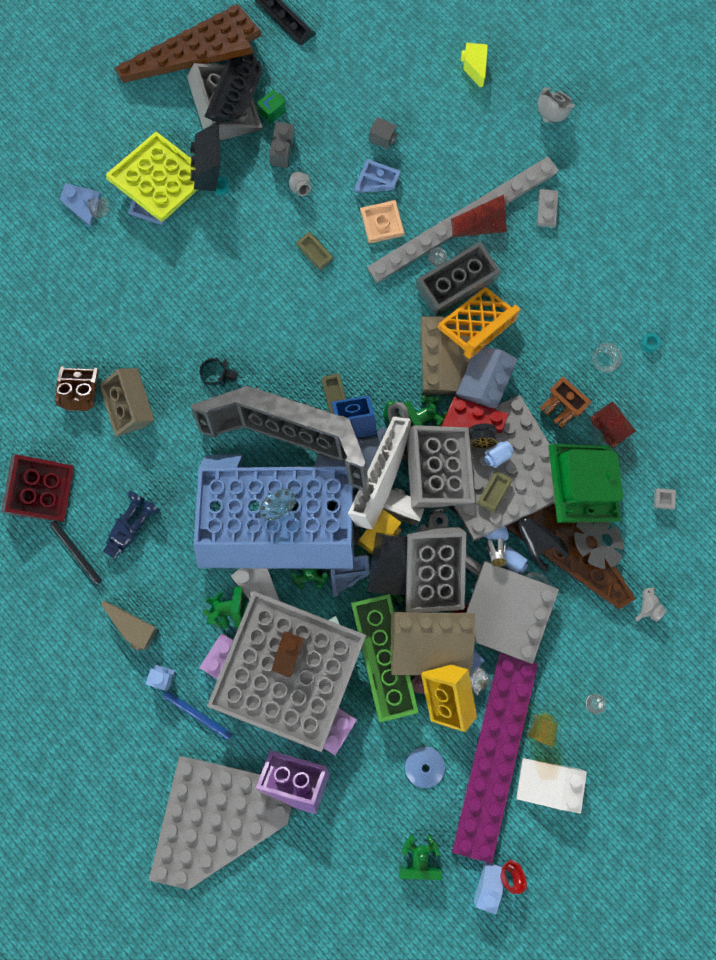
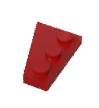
M454 397L441 427H468L470 430V427L476 424L487 423L495 425L497 433H502L509 414Z

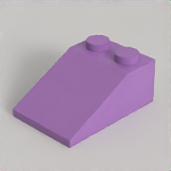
M270 750L256 790L292 807L316 814L329 779L327 766Z

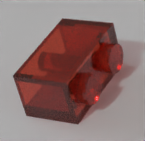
M613 401L591 417L595 429L601 431L604 435V441L613 448L636 432Z

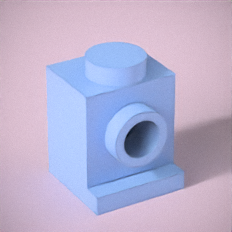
M155 665L154 669H150L146 685L169 690L175 670Z

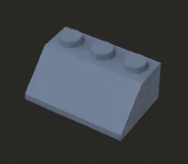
M484 347L471 358L455 395L464 400L496 409L518 359L503 350Z

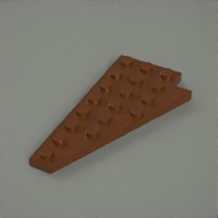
M239 4L233 5L227 10L215 14L208 20L199 22L196 26L184 30L179 35L168 38L165 42L153 46L150 50L120 63L114 69L121 81L125 83L191 68L194 63L209 64L252 54L254 52L249 43L262 36L261 30Z
M555 503L526 516L559 536L566 544L569 557L565 558L561 556V552L556 547H552L542 552L541 555L616 609H621L636 600L615 566L610 567L606 558L605 569L588 563L591 552L585 556L580 554L575 543L574 533H584L576 527L577 523H557ZM518 521L505 526L509 532L524 542L518 527ZM588 536L586 544L589 548L595 549L597 547V540L593 536Z

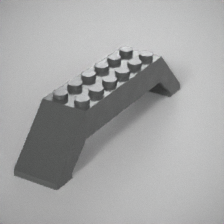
M249 386L195 403L191 406L200 433L216 438L218 434L244 427L341 460L347 469L349 485L368 491L370 488L363 454L350 419L344 416L332 414L326 410H320L308 404H302L292 399H286L274 393L271 394L259 388Z

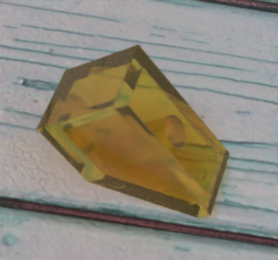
M544 712L542 715L536 714L527 736L553 748L558 723L554 722V717Z

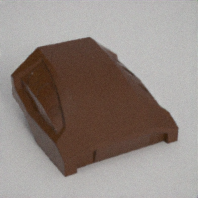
M60 366L56 387V405L70 411H87L95 406L94 399L99 369H76Z

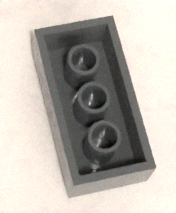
M478 242L418 278L416 288L437 317L498 280L501 271L482 243Z

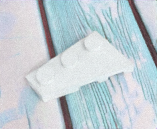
M240 568L231 575L239 587L242 586L249 600L253 591L280 601L268 569Z

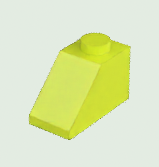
M466 43L465 50L461 51L460 61L464 62L463 70L479 87H483L488 45Z

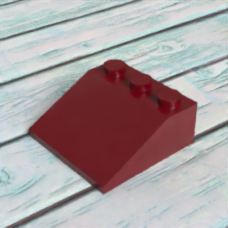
M18 454L11 456L1 513L64 522L74 465Z

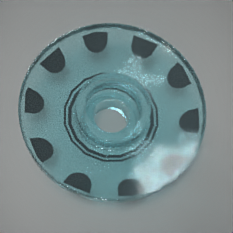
M289 489L273 492L264 499L260 506L259 513L261 517L267 521L284 517L294 507L296 495Z

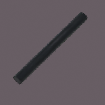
M57 521L52 522L50 527L96 585L100 584L103 581Z

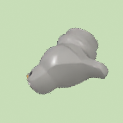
M647 588L643 591L642 608L640 614L634 619L636 622L643 617H649L651 620L658 622L667 611L663 608V605L659 604V599L654 594L655 588Z

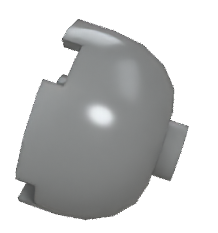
M549 87L542 89L537 101V109L542 119L547 123L560 122L566 119L575 104H571L572 99L559 90L557 93L550 92L551 88Z

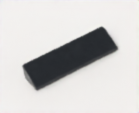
M255 0L300 45H303L315 35L316 32L283 0Z

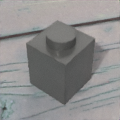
M377 117L369 131V141L389 149L390 145L394 144L397 140V126Z

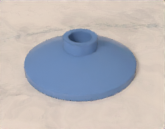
M419 747L408 755L405 762V772L408 779L417 787L430 788L438 784L443 778L445 763L440 753L435 749ZM424 764L429 765L427 772L422 771Z

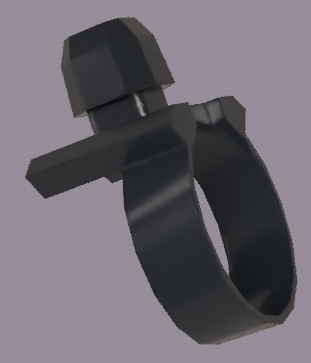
M210 358L205 360L199 369L201 379L211 386L220 384L223 387L226 379L230 382H236L239 376L237 371L229 370L227 360H224L222 363L218 359ZM210 362H218L224 367V372L217 379L218 381L214 383L205 381L201 375L203 367Z

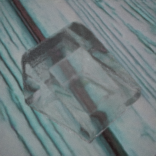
M478 667L470 675L471 687L476 695L492 683L481 667Z

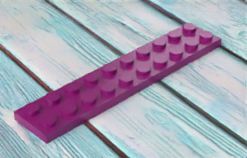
M502 653L498 654L452 853L492 864L538 663L533 662L531 664L513 656Z

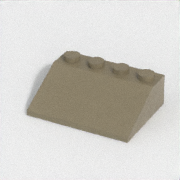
M446 317L421 318L422 396L455 395L471 360L464 356V349L437 328L438 324ZM455 324L445 325L449 329L456 330ZM459 325V330L469 331L468 325ZM472 326V331H476V326ZM460 335L464 342L467 343L470 340L469 336Z
M392 613L391 675H421L425 671L448 665L468 669L469 675H471L475 640V613Z

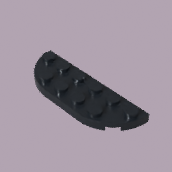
M253 53L227 60L204 117L215 122H230L239 119L246 113L261 77L260 60L257 61Z

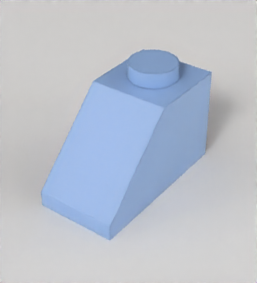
M485 862L473 900L476 908L493 914L497 913L503 892V884L500 879L501 866Z

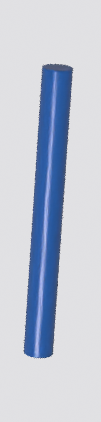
M169 691L164 693L163 698L226 740H230L233 735L231 732Z

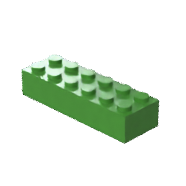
M390 594L351 603L357 632L366 635L361 649L379 723L419 713L410 675H391V614L394 613Z

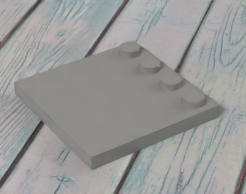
M484 561L465 612L475 613L474 642L533 664L559 589L502 567L492 566L491 563Z

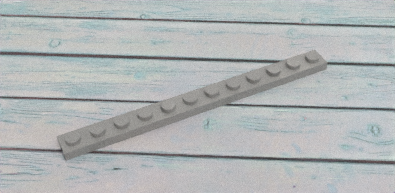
M546 157L367 267L368 272L377 284L553 177L558 173V169L551 159Z

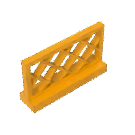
M484 287L442 320L437 328L464 349V356L471 359L513 324L521 309L516 305L513 307L509 306L491 290ZM485 294L491 301H482L481 297ZM470 305H479V310H470ZM483 306H491L492 311H483ZM495 307H501L505 312H496ZM458 315H467V320L458 319ZM471 315L480 316V321L471 320ZM484 316L493 317V321H484ZM455 324L456 330L449 329L445 325ZM459 325H468L469 331L459 330ZM472 326H481V331H472ZM460 335L469 336L470 340L466 343L460 338Z

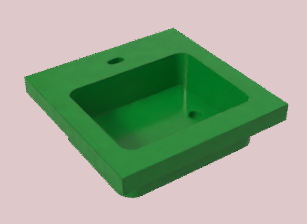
M573 444L548 445L557 523L621 521L619 501L623 498L618 455L612 451V447Z

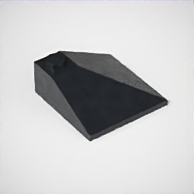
M376 532L368 592L406 596L407 536Z

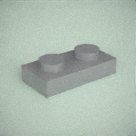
M540 189L537 226L555 228L558 191Z

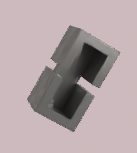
M276 122L269 152L270 165L283 168L289 167L291 150L295 139L293 124Z

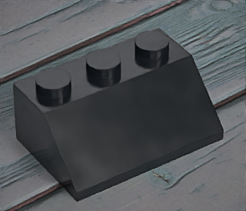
M214 123L196 133L194 142L190 144V153H193L190 159V167H194V170H191L190 181H194V189L216 192L220 170L219 123Z

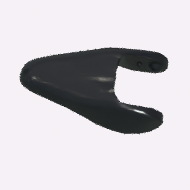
M527 517L519 519L518 527L533 561L543 571H549V565L544 563L539 556L548 548L556 547L561 552V556L569 557L567 546L559 536Z

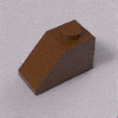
M284 631L271 671L291 678L305 639Z

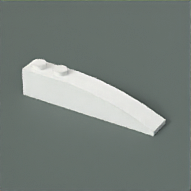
M393 416L367 471L370 488L368 491L359 489L348 512L356 526L374 529L394 483L407 442L411 419Z

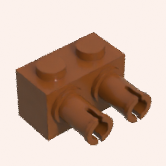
M562 376L550 389L551 397L540 406V409L549 416L559 403L563 404L565 409L553 420L556 424L559 423V427L563 429L573 416L579 417L591 405V401Z

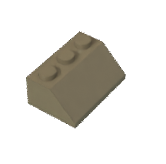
M138 368L118 369L99 384L115 437L142 429L154 421Z

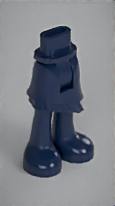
M131 490L127 495L130 505L124 515L120 513L119 519H116L108 540L105 542L107 545L103 550L104 553L114 559L118 557L120 552L123 553L137 538L138 531L151 514H158L161 510ZM144 503L141 512L139 513L135 521L131 524L130 521L133 518L134 514L139 509V507Z

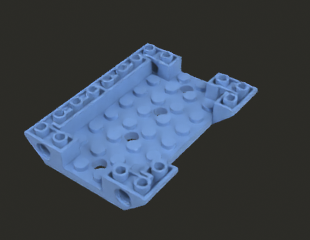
M318 453L314 467L243 468V454L205 455L198 471L194 550L198 568L354 569L355 529L348 512L353 503L356 487L349 485L344 462ZM285 491H289L288 496L285 495ZM280 493V497L277 498L275 494ZM269 498L272 500L271 503H267L266 501ZM332 501L338 503V508L335 511L328 510V504ZM215 502H220V510L212 511V505ZM253 502H259L260 504L257 511L250 510V505ZM298 502L299 507L296 511L288 509V503Z

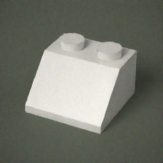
M398 488L390 490L383 507L394 518L414 526H418L424 508H411V497L405 495V491Z

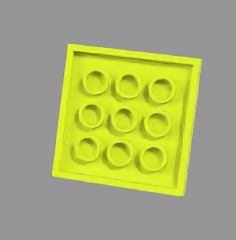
M158 132L153 133L106 174V179L160 222L168 218L197 191L194 189V181H190L191 170H194V167H190L191 158Z

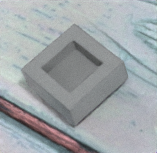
M654 489V508L674 510L676 490Z

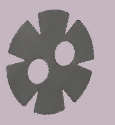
M592 522L577 523L576 527L584 534L575 532V543L582 556L591 552L588 563L605 569V558L610 567H614L620 562L622 555L614 548L623 550L624 544L616 526L608 530L610 522H594V525ZM606 533L612 537L613 543L611 546H605L602 543L601 536ZM588 536H593L597 540V547L595 549L587 546L586 538Z

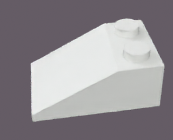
M522 758L516 799L581 814L587 772L578 768Z

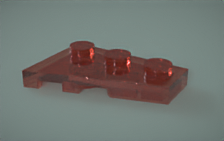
M504 194L451 218L452 237L507 232Z

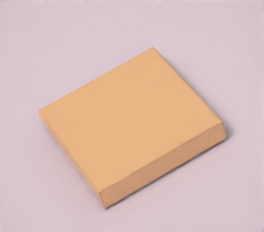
M396 200L360 208L369 244L404 236Z

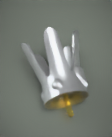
M499 538L498 548L495 549L492 541L488 540L489 548L487 546L486 548L491 556V565L500 568V566L505 565L507 562L505 558L506 543L503 548V539Z

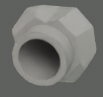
M302 172L292 173L289 181L290 190L300 196L308 195L311 191L309 175Z

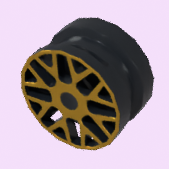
M482 423L470 427L469 432L472 437L470 445L472 447L490 448L497 444V438L495 437L497 428L495 425Z

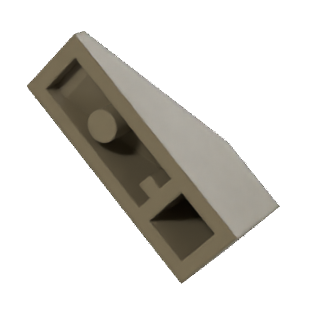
M102 601V607L125 640L131 643L130 647L138 651L141 649L147 650L159 628L109 602Z

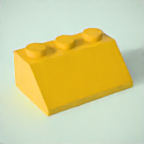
M448 665L423 672L421 677L431 722L466 732L477 718L468 669Z

